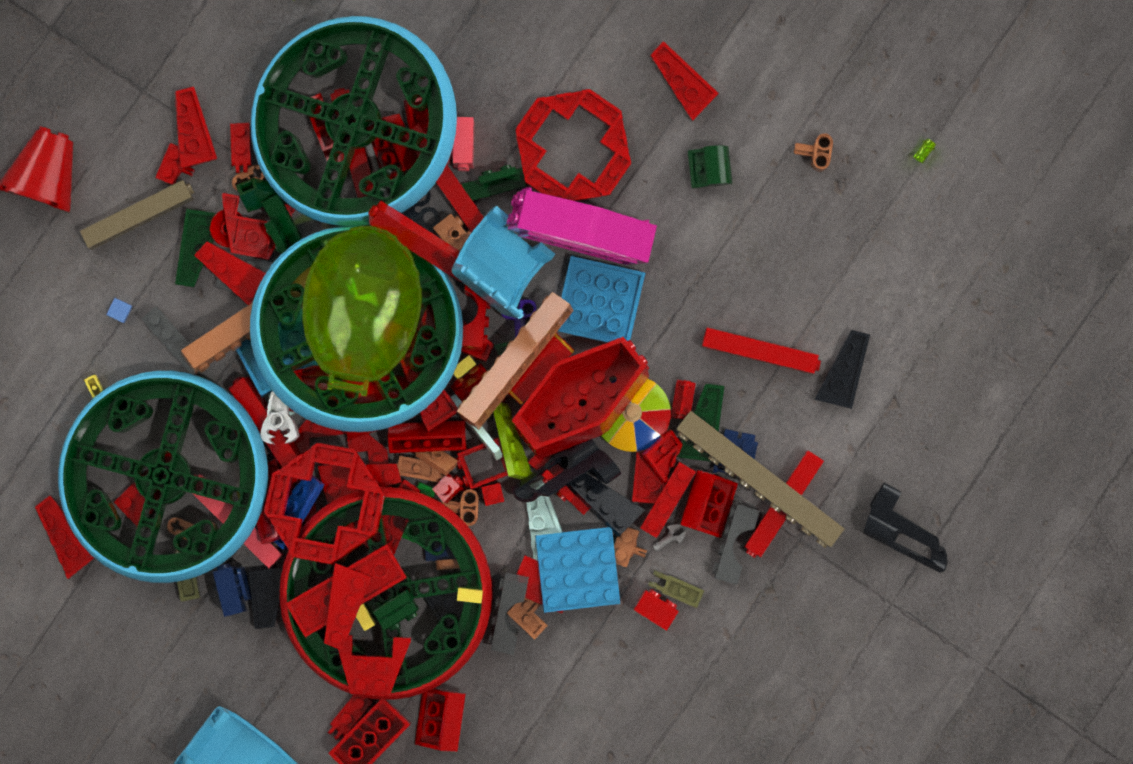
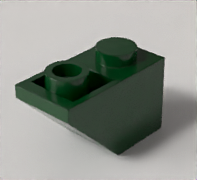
M256 178L236 185L239 196L248 213L263 207L261 202L277 195L267 181Z

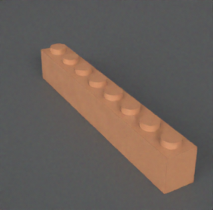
M311 267L304 271L293 283L304 287L305 294L302 305L305 304V300L318 296L322 290V284ZM293 291L291 293V296L294 298H298L301 296V294L297 291ZM279 299L273 301V303L276 306H281L284 304L283 301ZM253 303L181 350L183 358L194 373L205 371L209 368L210 363L222 360L226 356L225 353L230 350H237L246 339L251 340L250 315Z
M553 292L544 298L541 307L532 313L529 322L520 328L517 337L508 343L505 352L496 358L493 367L484 373L481 382L475 385L469 397L460 403L457 412L462 419L478 430L482 427L572 314L573 309L570 303Z

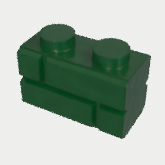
M406 589L374 609L373 613L384 631L388 629L393 631L401 626L399 622L405 618L409 621L416 617L419 607Z

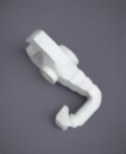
M273 391L271 392L267 407V417L262 425L261 439L266 443L275 444L271 439L276 436L269 434V430L277 431L280 429L285 431L290 429V432L284 436L289 438L285 444L291 443L299 437L297 425L289 415L288 406Z

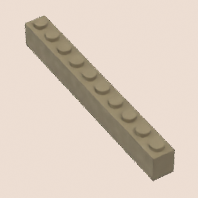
M692 411L688 413L677 427L678 436L685 442L689 439L694 443L693 448L701 454L706 452L710 455L708 459L715 465L720 463L725 467L723 471L731 477L736 475L740 478L739 483L747 489L749 487L753 488L756 491L754 494L762 501L765 498L770 501L771 508L778 513L780 510L783 511L788 521L792 524L796 522L802 526L800 530L809 537L813 534L818 538L816 542L822 547L826 548L828 546L831 548L845 530V528Z

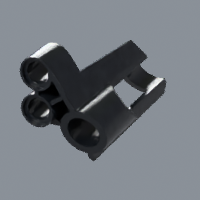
M591 439L558 452L546 464L512 487L511 492L518 501L532 502L540 496L549 497L587 472L592 473L600 483L609 484L621 475V471L615 462L604 451L599 449L597 444ZM557 463L564 469V471L537 490L528 485Z
M884 482L870 504L871 511L863 534L939 573L944 572L948 559L945 548L940 546L939 538L893 510L901 492ZM904 534L930 547L931 559L896 543L898 535Z

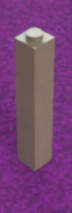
M182 180L81 230L80 233L87 247L93 250L194 200L192 194L195 192L190 183L186 184Z

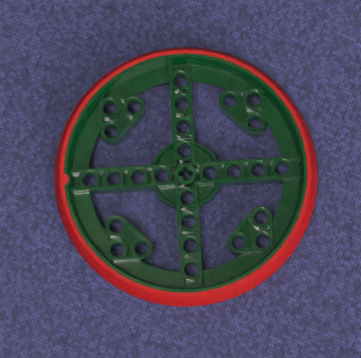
M380 487L385 494L378 528L382 538L380 541H374L372 538L367 540L369 553L371 554L387 544L383 515L400 516L414 520L407 525L405 529L406 535L432 555L438 556L442 554L447 544L454 554L461 572L411 580L407 573L404 572L407 578L387 589V592L390 591L391 593L388 598H385V595L382 596L380 593L373 597L371 601L364 603L372 618L378 621L373 610L400 594V587L403 585L409 587L413 600L415 598L458 592L459 587L483 590L482 603L464 601L460 621L453 613H447L441 618L424 643L425 651L429 654H435L432 658L415 667L408 668L405 655L401 665L403 673L397 676L390 696L353 694L369 699L394 700L416 696L438 687L454 676L469 661L478 648L488 625L492 605V581L487 559L480 543L467 524L454 511L441 502L416 491L403 488ZM356 491L349 493L324 506L302 527L299 538L311 541L320 540L323 543L334 545L333 540L336 538L338 526L345 527L359 520L365 492ZM436 522L439 525V530L437 532L430 531L429 523ZM417 525L420 533L418 535L411 534L410 526ZM434 541H439L442 544L440 551L433 550L432 543ZM288 551L280 580V607L287 634L299 656L319 677L336 688L350 693L343 665H337L333 661V657L339 655L338 649L324 644L318 631L305 637L286 606L287 602L308 591V581L312 566L316 573L324 574L334 564H327V568L322 570L318 567V562L294 558ZM464 576L468 581L467 585L460 586L457 583V578ZM441 579L446 580L448 588H439L438 581ZM422 582L427 583L429 591L421 592L419 584ZM446 618H452L455 622V625L453 627H447L444 624V620ZM400 626L396 628L397 635L394 637H403ZM382 628L386 657H392L390 648L393 646V637L389 636L387 630L384 631ZM455 637L458 644L454 647L450 646L447 639ZM435 640L438 642L439 647L435 650L430 649L428 642ZM353 642L352 654L358 652L366 656L365 650Z

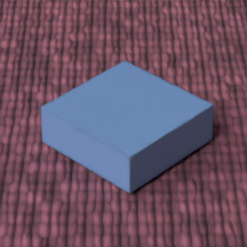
M114 298L106 315L125 324L133 306Z

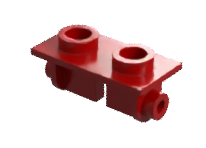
M677 380L671 418L684 420L691 411L696 383Z

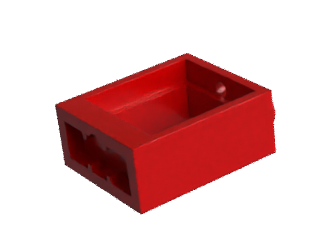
M499 437L493 439V441L502 452L500 459L505 472L474 483L464 457L483 450L486 446L480 444L457 453V465L459 469L463 468L465 476L462 478L466 487L470 486L471 490L508 476Z

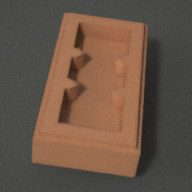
M444 451L416 452L417 458L445 476L457 466L458 460Z

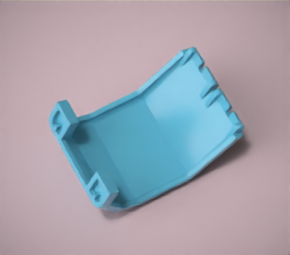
M495 206L476 226L462 246L452 267V273L501 314L521 319L524 316L523 310L517 309V306L525 288L541 267L552 260L555 253L541 242L532 247L516 233L508 230L506 226L508 215L498 206Z
M218 706L174 762V764H298L278 744L248 721L221 706Z

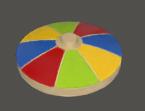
M647 379L610 430L601 435L602 438L612 447L624 452L647 450L667 432L670 425L671 408L665 392L655 382Z

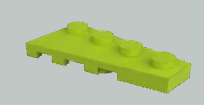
M501 402L494 410V417L508 477L523 480L532 472L518 432L512 422L511 410L508 404Z

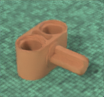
M825 133L820 134L813 145L796 143L794 154L810 156L812 168L815 171L822 172L830 164L833 139L829 134ZM826 139L828 141V147H821L819 145V140ZM823 158L826 162L825 166H818L816 159Z
M471 489L464 491L460 501H449L447 504L442 501V504L455 513H460V518L464 522L465 513L472 512L475 516L474 521L465 523L467 526L476 524L479 511V495L476 491ZM468 493H473L476 496L475 502L472 504H468L465 501V496Z

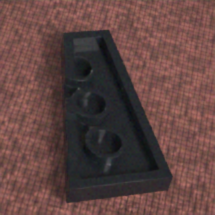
M854 330L850 331L814 400L852 409L870 334Z
M587 473L566 485L607 527L612 529V532L617 537L645 511V509L603 483H600Z
M501 574L491 576L492 601L497 599V596L502 595V590H499L501 578L503 579ZM458 592L424 597L438 621L447 613L455 614L460 621L464 601H457ZM452 618L444 620V624L447 627L455 624Z

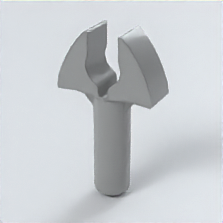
M681 525L667 526L669 529L668 535L654 544L653 549L658 552L673 540L680 544L686 531L682 532L679 536H673L674 530Z

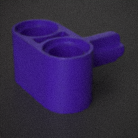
M520 300L517 309L523 310L524 305L531 304L534 308L533 312L537 311L536 304L532 300ZM523 312L524 316L521 319L501 315L506 320H514L515 337H517L520 328L526 325L525 319L530 318L532 313L526 314Z

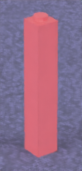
M203 474L197 476L207 479ZM202 481L196 484L198 492L203 489ZM217 488L214 490L215 496L221 495ZM193 494L222 523L226 521L233 509V504ZM256 526L244 542V545L268 568H271L284 555L272 542L265 545L261 544Z

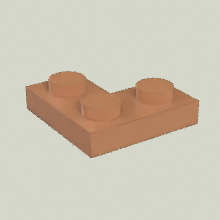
M525 598L524 602L515 604L507 614L535 640L548 625L534 613L540 604Z

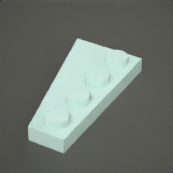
M541 480L529 486L537 490L545 483ZM540 496L535 501L526 502L533 559L537 560L535 535L563 532L550 496Z

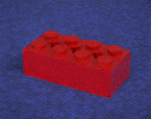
M381 699L328 754L338 764H373L410 726L411 722L389 700ZM379 720H387L388 728L386 729L384 727L382 729L380 727L381 722ZM366 734H373L375 742H367ZM355 747L357 749L358 747L361 750V756H354L352 748Z

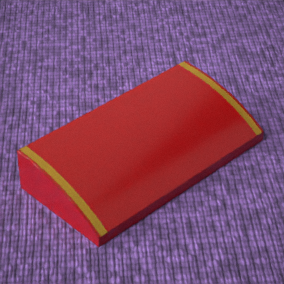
M556 333L508 394L521 405L537 388L552 366L568 358L575 350Z

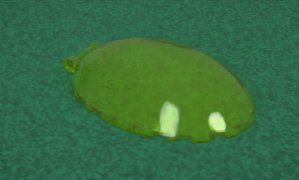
M358 226L350 228V230L341 234L338 233L319 251L307 276L302 310L304 334L313 358L320 368L329 374L327 389L329 390L335 388L361 393V396H366L369 382L377 381L392 371L407 352L415 335L422 305V287L420 286L419 270H417L413 261L414 258L407 246L404 247L395 235L384 229L373 226ZM334 377L349 381L363 382V384L357 385L341 381H335Z

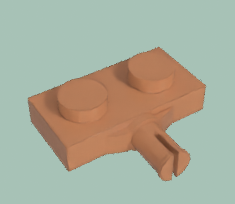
M628 527L616 538L614 544L616 564L627 568L630 558L634 554L645 558L646 555L639 551L647 553V550L637 547V538L640 531Z

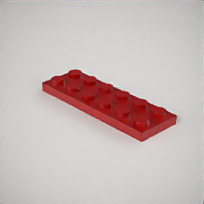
M388 544L348 566L350 569L372 577L361 604L407 578ZM333 576L286 603L305 637L327 625Z

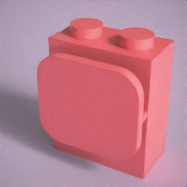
M457 117L454 145L447 165H450L451 159H453L454 168H458V171L468 172L469 169H473L475 125L473 117Z

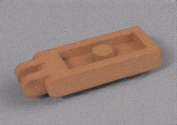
M399 456L398 468L401 476L440 482V479L445 477L421 459Z

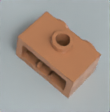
M452 214L433 227L442 240L459 251L471 234L469 230L465 232L461 227L464 224L457 215L453 217Z

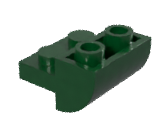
M715 145L688 150L691 187L693 189L732 184L728 146Z

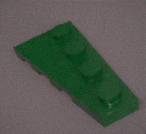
M186 209L175 285L195 287L204 264L194 255L207 241L213 244L214 240L210 233V223L216 213Z
M705 384L694 414L719 432L725 386ZM689 439L687 442L682 441V448L677 455L678 458L711 462L708 459L710 455L706 452L702 454L693 448L694 443Z

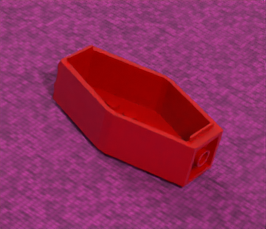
M624 337L557 362L512 419L516 431L538 459L605 434L649 378L648 362L642 354L638 355L632 341H627ZM611 377L617 378L615 383H611L609 380ZM580 400H585L586 404L580 406L579 402ZM554 423L556 426L554 429H549L548 425Z

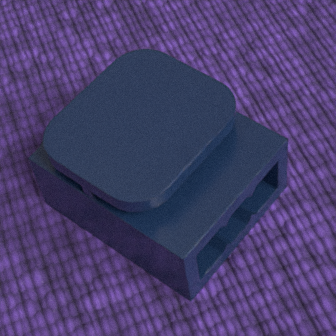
M231 564L218 566L217 571H213L224 617L248 611L245 601L251 600V591L244 567H231Z

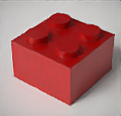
M652 589L649 592L644 590L633 610L667 631L679 612L676 609L678 605L668 599L665 602L659 599L661 595Z

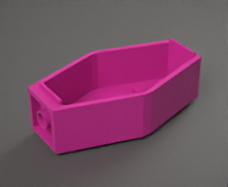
M531 187L522 189L516 195L514 194L512 198V214L510 213L507 218L508 230L517 232L519 237L623 265L649 262L657 225L649 223L650 220L641 221L597 206L533 192Z

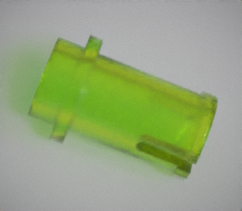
M928 138L922 141V146L913 156L922 164L931 151H935L936 144Z

